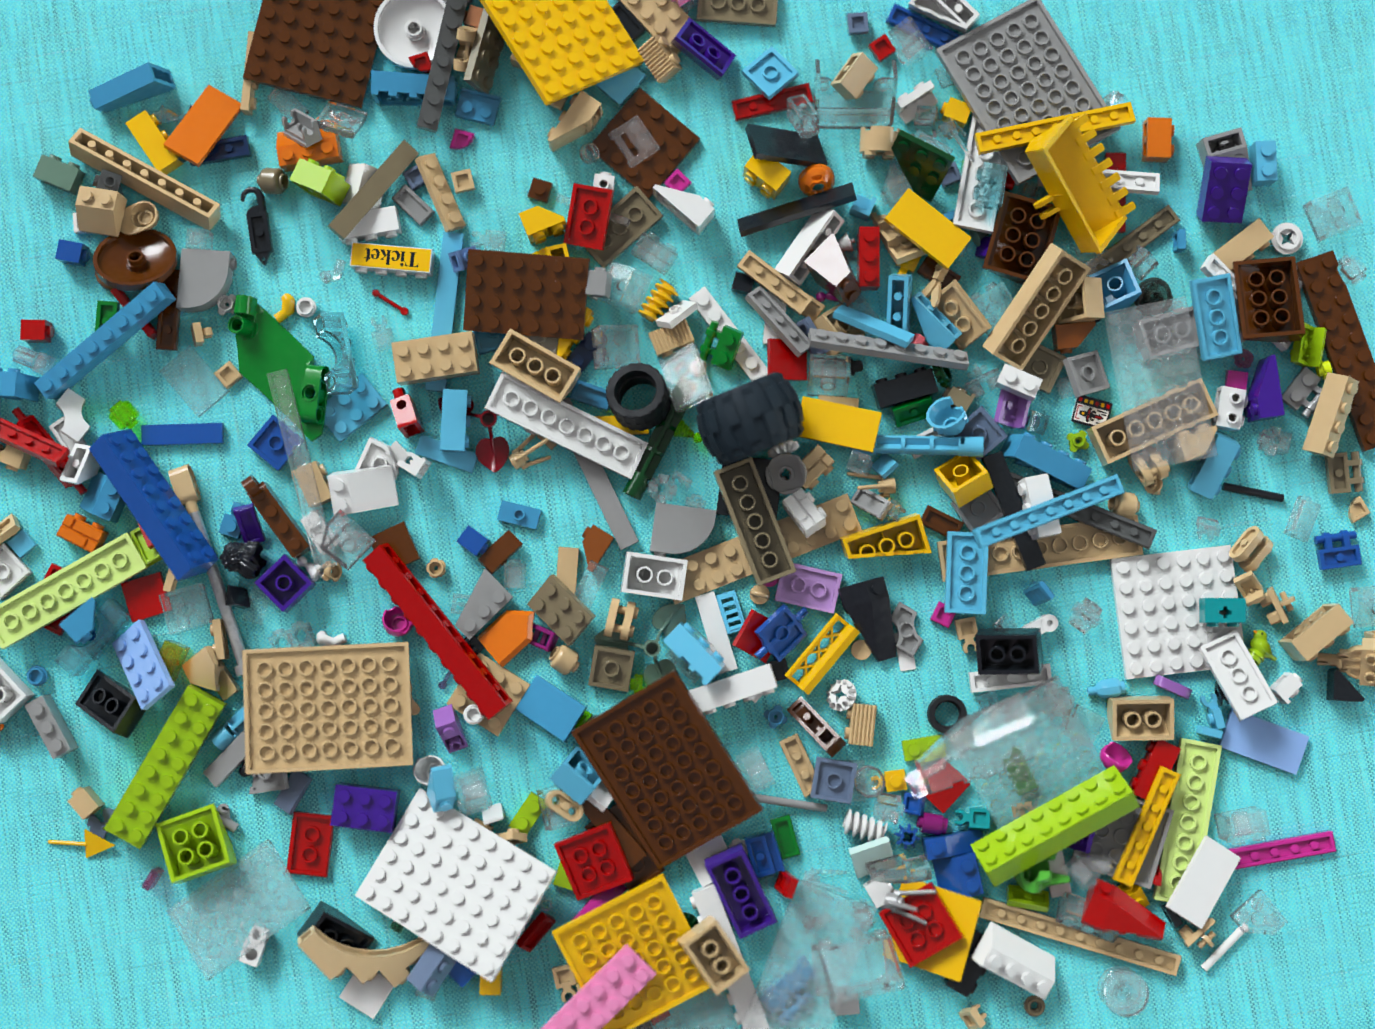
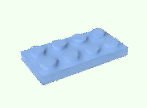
M139 619L112 643L142 710H148L175 686L145 620Z

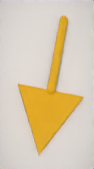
M86 829L84 830L85 842L48 841L49 844L85 846L86 858L115 846Z

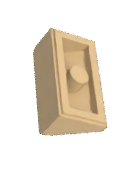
M217 660L218 666H224V670L220 672L218 682L221 685L220 691L217 692L225 701L239 692L241 688L224 662Z

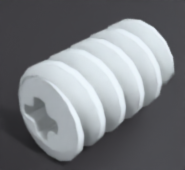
M849 808L842 827L846 835L851 830L852 837L859 833L860 840H863L867 836L868 843L873 839L876 840L884 837L888 823L883 826L882 820H878L875 824L874 817L867 821L866 814L860 817L859 812L856 811L852 815V809Z

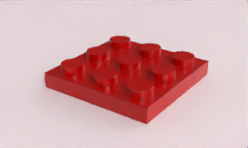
M611 821L554 843L577 901L634 879Z
M930 882L918 890H936V888ZM938 891L936 894L908 895L904 897V904L916 907L917 911L902 910L927 921V925L918 923L898 913H893L890 909H884L879 912L910 968L964 937Z

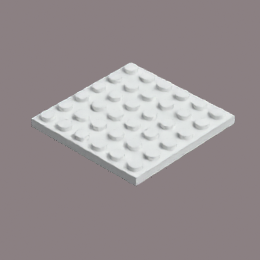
M1231 545L1109 559L1124 677L1126 680L1210 670L1199 651L1201 646L1237 630L1244 642L1242 623H1239V627H1227L1226 623H1219V627H1206V623H1199V598H1238L1237 587L1233 582V578H1235L1233 559L1229 556ZM1219 610V614H1226V610Z

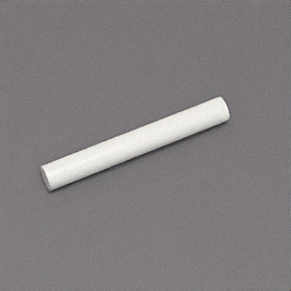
M1243 922L1210 955L1201 967L1207 972L1249 927Z

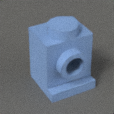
M475 245L448 253L454 273L467 269L468 249L479 250L476 249Z

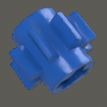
M910 823L904 828L899 825V833L894 832V835L899 837L896 844L904 843V849H907V845L915 848V840H920L915 835L918 829L914 828L911 830ZM905 832L910 834L909 836L911 839L908 841L906 839H903L905 837Z

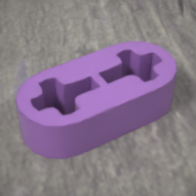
M1156 675L1153 685L1189 700L1192 693L1191 689L1160 675Z

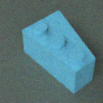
M1218 430L1216 431L1206 454L1203 455L1200 463L1197 462L1187 486L1191 491L1211 500L1214 495L1217 496L1222 488L1221 482L1224 477L1227 478L1229 476L1233 460H1237L1241 453V445L1235 438Z
M681 621L663 641L679 659H682L689 665L688 668L693 673L696 672L703 679L701 682L706 686L723 669L725 665L723 662L724 657L717 651L713 652L708 647L710 644L702 636L698 638L693 633L695 629L686 622L684 624Z

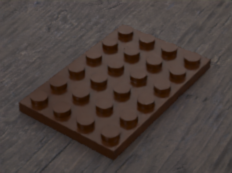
M468 249L463 330L507 334L509 329H512L526 336L584 340L587 306L585 290L590 259Z

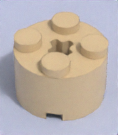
M871 126V130H865L866 127L860 128L859 153L862 154L863 159H874V156H882L883 160H894L895 155L891 148L901 129L897 128L896 131H893L894 127Z

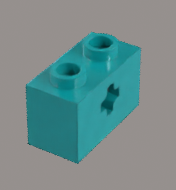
M1199 598V623H1206V627H1219V623H1226L1227 627H1239V623H1246V598ZM1219 610H1226V614H1219Z

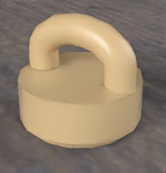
M755 585L751 588L750 599L753 603L764 604L768 601L770 592L766 586L760 585L757 587Z

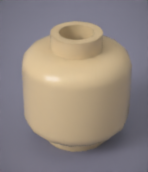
M1125 492L1108 500V509L1110 512L1125 518H1132L1139 511L1140 502L1134 493Z
M566 645L556 646L549 656L550 666L563 675H567L570 672L574 673L580 665L578 653Z

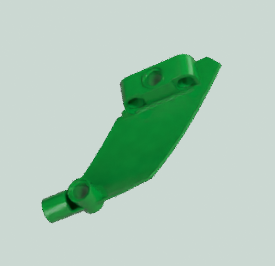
M236 295L235 316L230 318L228 329L235 333L239 373L273 402L311 441H314L323 434L330 382L329 367L314 365L315 357L285 327L257 303L258 299L247 295Z

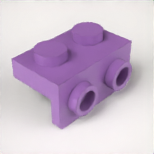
M1001 389L994 420L998 424L1009 428L1024 429L1028 420L1031 401Z

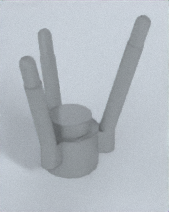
M895 889L894 893L888 892L886 894L884 907L885 909H890L893 913H898L918 923L927 925V921L902 910L917 911V908L904 904L905 899L901 896L936 894L937 891H900Z

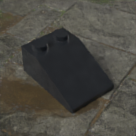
M98 669L75 703V705L112 733L126 738L130 737L146 710L141 709L131 689Z
M320 901L297 933L299 937L314 925L322 933L338 943L360 949H368L375 939L374 936L339 910Z

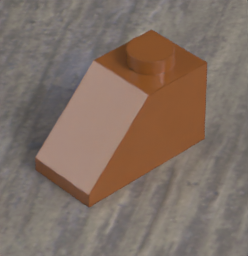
M1095 321L1062 324L1052 327L1054 351H1060L1061 355L1073 353L1072 350L1076 349L1095 327Z
M592 525L591 528L588 526L582 534L584 538L582 542L588 568L594 572L614 537L597 526Z

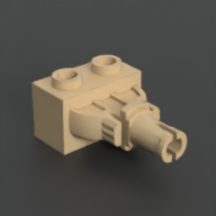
M1362 638V645L1340 649L1337 654L1318 652L1317 665L1336 666L1341 673H1346L1350 677L1360 680L1359 685L1375 686L1374 638Z

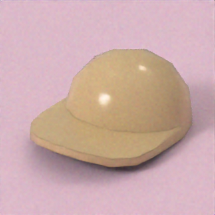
M139 201L126 207L120 231L125 235H134L142 231L151 230L159 221V211L149 201Z

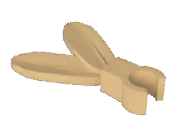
M937 264L935 267L933 280L921 291L927 298L931 295V305L933 308H936L940 302L941 282H943L945 275L949 271V268L946 270L940 264Z

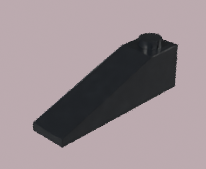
M884 577L839 588L838 591L843 609L852 618L855 628L861 632L866 645L877 662L897 657L890 601Z

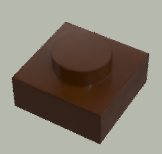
M533 177L528 198L547 204L553 183Z

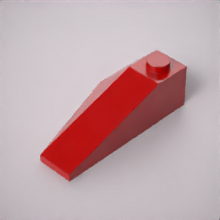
M1096 878L1087 891L1081 919L1082 924L1102 932L1112 930L1118 931V934L1121 935L1131 933L1141 938L1162 941L1166 922L1121 889Z

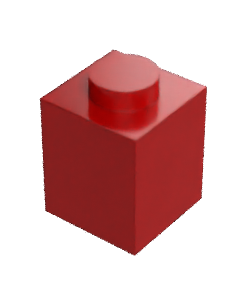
M21 319L20 340L27 343H51V338L54 337V327L51 322Z

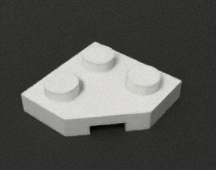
M369 437L355 469L393 465L396 481L399 470L390 446L373 437Z

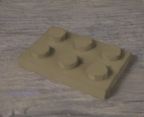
M554 574L548 577L527 604L568 646H571L595 617Z

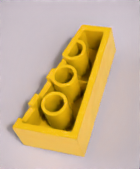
M917 513L840 537L844 555L848 559L932 553L920 514Z

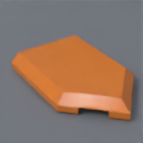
M506 610L477 636L481 644L501 667L510 662L533 640L534 611Z

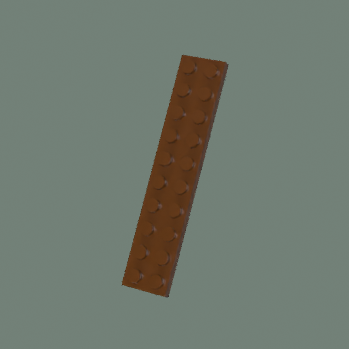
M1332 250L1296 262L1299 281H1302V289L1316 327L1327 329L1324 349L1333 373L1349 376L1359 381L1358 391L1354 396L1352 408L1348 415L1361 451L1364 452L1375 448V363L1335 253Z

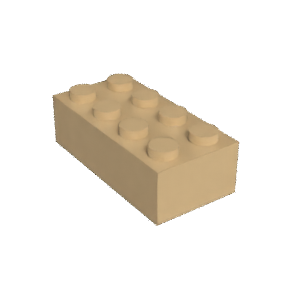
M472 331L391 343L396 380L400 386L480 374L475 334Z

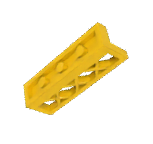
M835 613L786 672L785 676L809 695L860 632ZM839 620L844 626L839 632L833 633V626ZM829 637L827 647L820 648L821 640ZM816 653V660L813 663L807 664V657L810 654ZM798 669H803V676L798 681L792 677Z

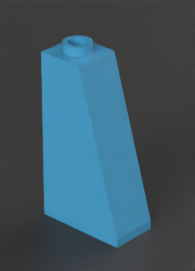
M147 62L88 92L90 103L94 109L107 113L172 91L176 87L170 70Z

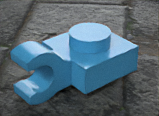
M233 502L231 515L224 514L219 533L240 539L241 532L234 516L233 508L245 504Z

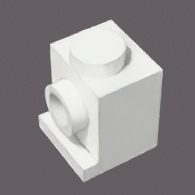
M1284 672L1270 686V689L1281 704H1289L1291 701L1288 698H1293L1299 693L1303 680L1296 673Z

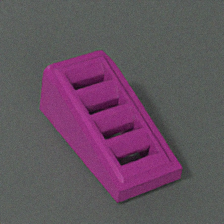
M533 623V628L536 630L533 640L529 644L547 652H552L559 636L554 631ZM541 631H542V632H544V633H543L542 638H541L540 643H539V642H537V640H538V638H539V636H540V633H541Z

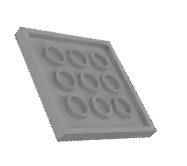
M1137 799L1139 808L1095 831L1090 854L1073 850L1070 863L1112 877L1145 801ZM1166 808L1134 884L1151 889L1174 810Z

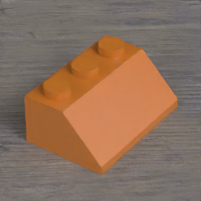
M337 123L318 125L323 140L307 148L285 137L283 132H278L276 149L279 167L284 172L294 171L299 158L306 161L309 158L320 164L319 166L343 162Z

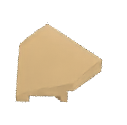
M205 646L185 662L182 668L191 684L220 691L221 685L218 682L220 672L224 670V666H218L219 664L212 646Z

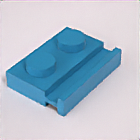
M462 88L455 117L494 126L501 97Z

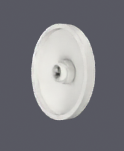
M384 0L378 8L374 19L375 39L384 56L397 66L417 70L412 66L408 57L428 52L432 64L445 10V2L443 0Z

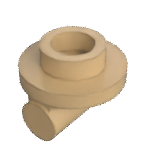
M1154 476V483L1147 487L1144 486V489L1152 495H1160L1163 481Z

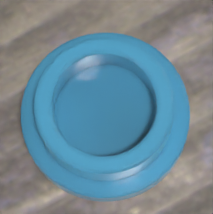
M33 666L28 670L27 680L31 685L40 686L47 681L48 673L44 667Z

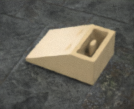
M580 91L578 95L575 94L569 103L571 106L567 111L564 110L558 119L560 122L556 128L552 127L547 135L548 144L552 152L594 129L603 116L602 104L584 91Z

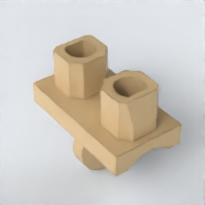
M1273 586L1267 588V592H1265L1266 598L1260 604L1262 608L1270 604L1274 605L1276 610L1266 614L1271 625L1280 622L1283 624L1288 623L1289 618L1283 606H1286L1288 612L1294 610L1291 603L1296 599L1294 596L1288 597L1285 591L1279 593L1282 599L1280 601Z
M1212 917L1208 918L1203 928H1199L1195 933L1186 924L1178 931L1185 941L1183 944L1189 948L1201 937L1202 940L1197 943L1198 947L1202 949L1207 944L1212 948L1214 944L1211 939L1216 934L1213 931L1207 935L1204 933L1216 921Z

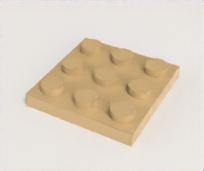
M479 652L477 656L513 700L495 717L489 720L484 717L478 723L494 735L499 736L530 684ZM458 684L446 704H452L455 710L463 714L465 708L468 705L475 704V702L467 697L464 688Z

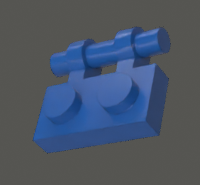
M1341 530L1339 533L1330 534L1327 532L1322 533L1320 536H1314L1315 544L1322 543L1324 545V549L1316 550L1319 570L1362 564L1359 544L1351 545L1350 539H1356V531ZM1341 541L1342 547L1333 548L1332 542Z

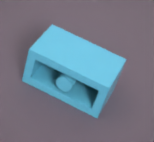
M1255 141L1248 147L1249 161L1252 163V186H1271L1278 180L1276 141Z

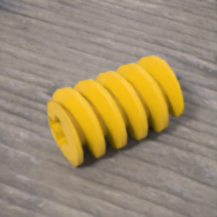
M661 278L659 280L662 284H655L657 291H650L653 297L646 296L645 299L648 304L642 303L641 307L643 310H637L642 317L650 322H656L658 319L657 315H664L662 308L669 310L666 302H674L671 295H679L673 286Z

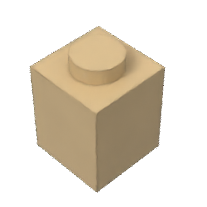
M80 786L71 793L72 798L67 801L83 820L88 819L105 805L90 786L84 788Z

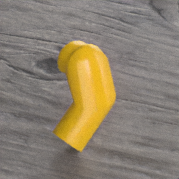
M286 293L281 297L282 310L274 315L279 323L287 319L295 311V299L291 294Z

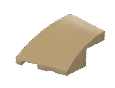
M876 212L870 213L874 226L880 227V238L897 265L926 255V253L884 221L887 215H877Z

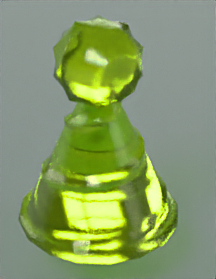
M682 419L675 430L674 437L693 438L695 443H701L700 433H694L685 423L684 419Z

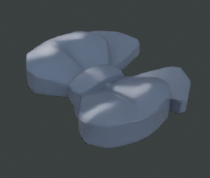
M111 808L103 809L105 821L102 823L95 815H91L87 822V826H90V832L105 839L106 834L109 832L104 830V827L114 810Z

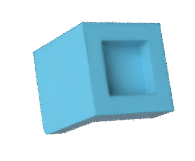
M857 194V200L853 202L849 214L867 221L877 198L873 197L870 200Z

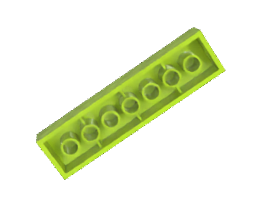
M194 684L187 686L105 825L104 830L139 849L145 845L156 826L155 824L160 820L228 703Z
M1113 765L970 845L993 886L996 887L1140 806L1132 789Z

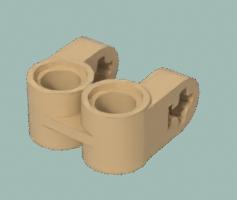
M464 25L457 28L456 39L459 40L460 47L457 57L453 61V70L466 72L478 28Z

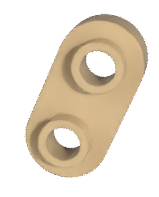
M552 790L545 797L547 808L565 820L576 822L582 818L584 813L583 806L573 801L564 792ZM554 796L557 798L556 804L552 803V798ZM571 807L574 809V813L572 815L569 814V809Z

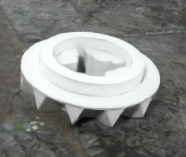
M1292 223L1279 224L1272 232L1274 237L1271 239V245H1273L1275 251L1282 253V255L1293 254L1302 246L1303 234ZM1291 233L1290 238L1288 239L1290 243L1286 242L1285 244H1281L1284 239L1282 235L1286 236Z
M789 440L770 448L767 453L769 457L774 458L783 453L796 451L799 448L798 441Z
M846 679L836 680L834 684H830L831 688L826 692L828 694L826 701L829 703V707L836 711L849 709L856 699L857 693L854 684ZM841 691L846 694V696H841L840 698L836 695L841 693Z

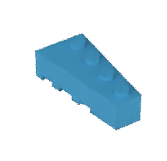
M371 70V95L377 105L422 106L429 74ZM452 75L449 78L443 106H457V81Z
M0 368V399H26L38 402L39 389L34 383L39 377L20 373V369L8 368V371H3Z

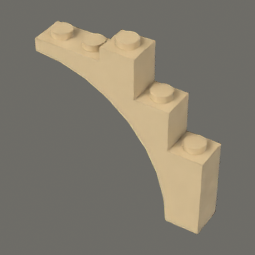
M314 925L297 938L300 949L330 981L334 977L338 978L347 967L362 984L367 980H373L378 971H380L394 988L407 981L406 978L410 974L409 965L416 964L430 944L421 937H418L403 945L387 949L368 950L353 948L331 939Z

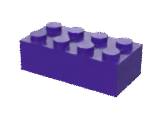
M742 843L704 859L709 876L740 939L777 922L772 906Z

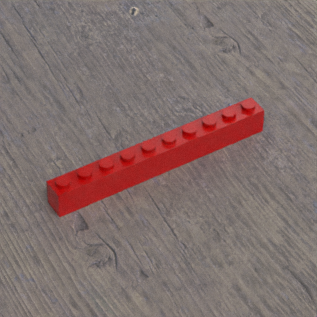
M389 543L379 545L363 559L367 570L375 575L379 585L391 596L392 602L401 608L404 617L412 622L416 627V632L427 641L430 650L438 655L442 665L449 669L453 674L455 682L464 688L467 697L475 702L479 707V712L488 720L495 717L513 702Z

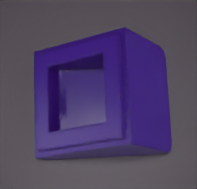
M984 237L980 241V246H977L975 251L976 257L985 259L991 237Z

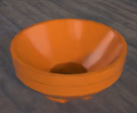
M813 164L806 167L800 173L798 183L801 191L805 195L811 196L832 189L835 184V176L832 169L827 165ZM816 184L824 185L821 190L813 189Z

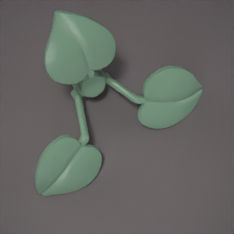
M672 603L659 608L652 618L653 626L659 629L656 639L647 640L643 645L620 640V633L613 632L612 638L604 636L605 629L595 636V642L597 645L628 650V645L643 649L646 655L653 657L655 664L648 665L643 674L644 682L648 686L674 669L676 670L675 665L669 659L657 661V655L661 649L658 642L662 633L668 636L681 621L684 624L686 623L685 605H675Z

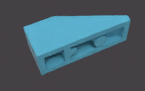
M921 291L911 298L925 339L930 346L948 349L963 334L937 307H932L931 301Z

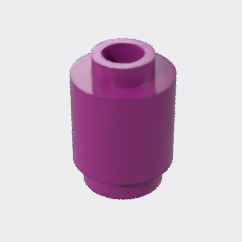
M924 812L923 816H918L917 827L920 828V832L939 836L940 834H946L948 818H944L943 815Z

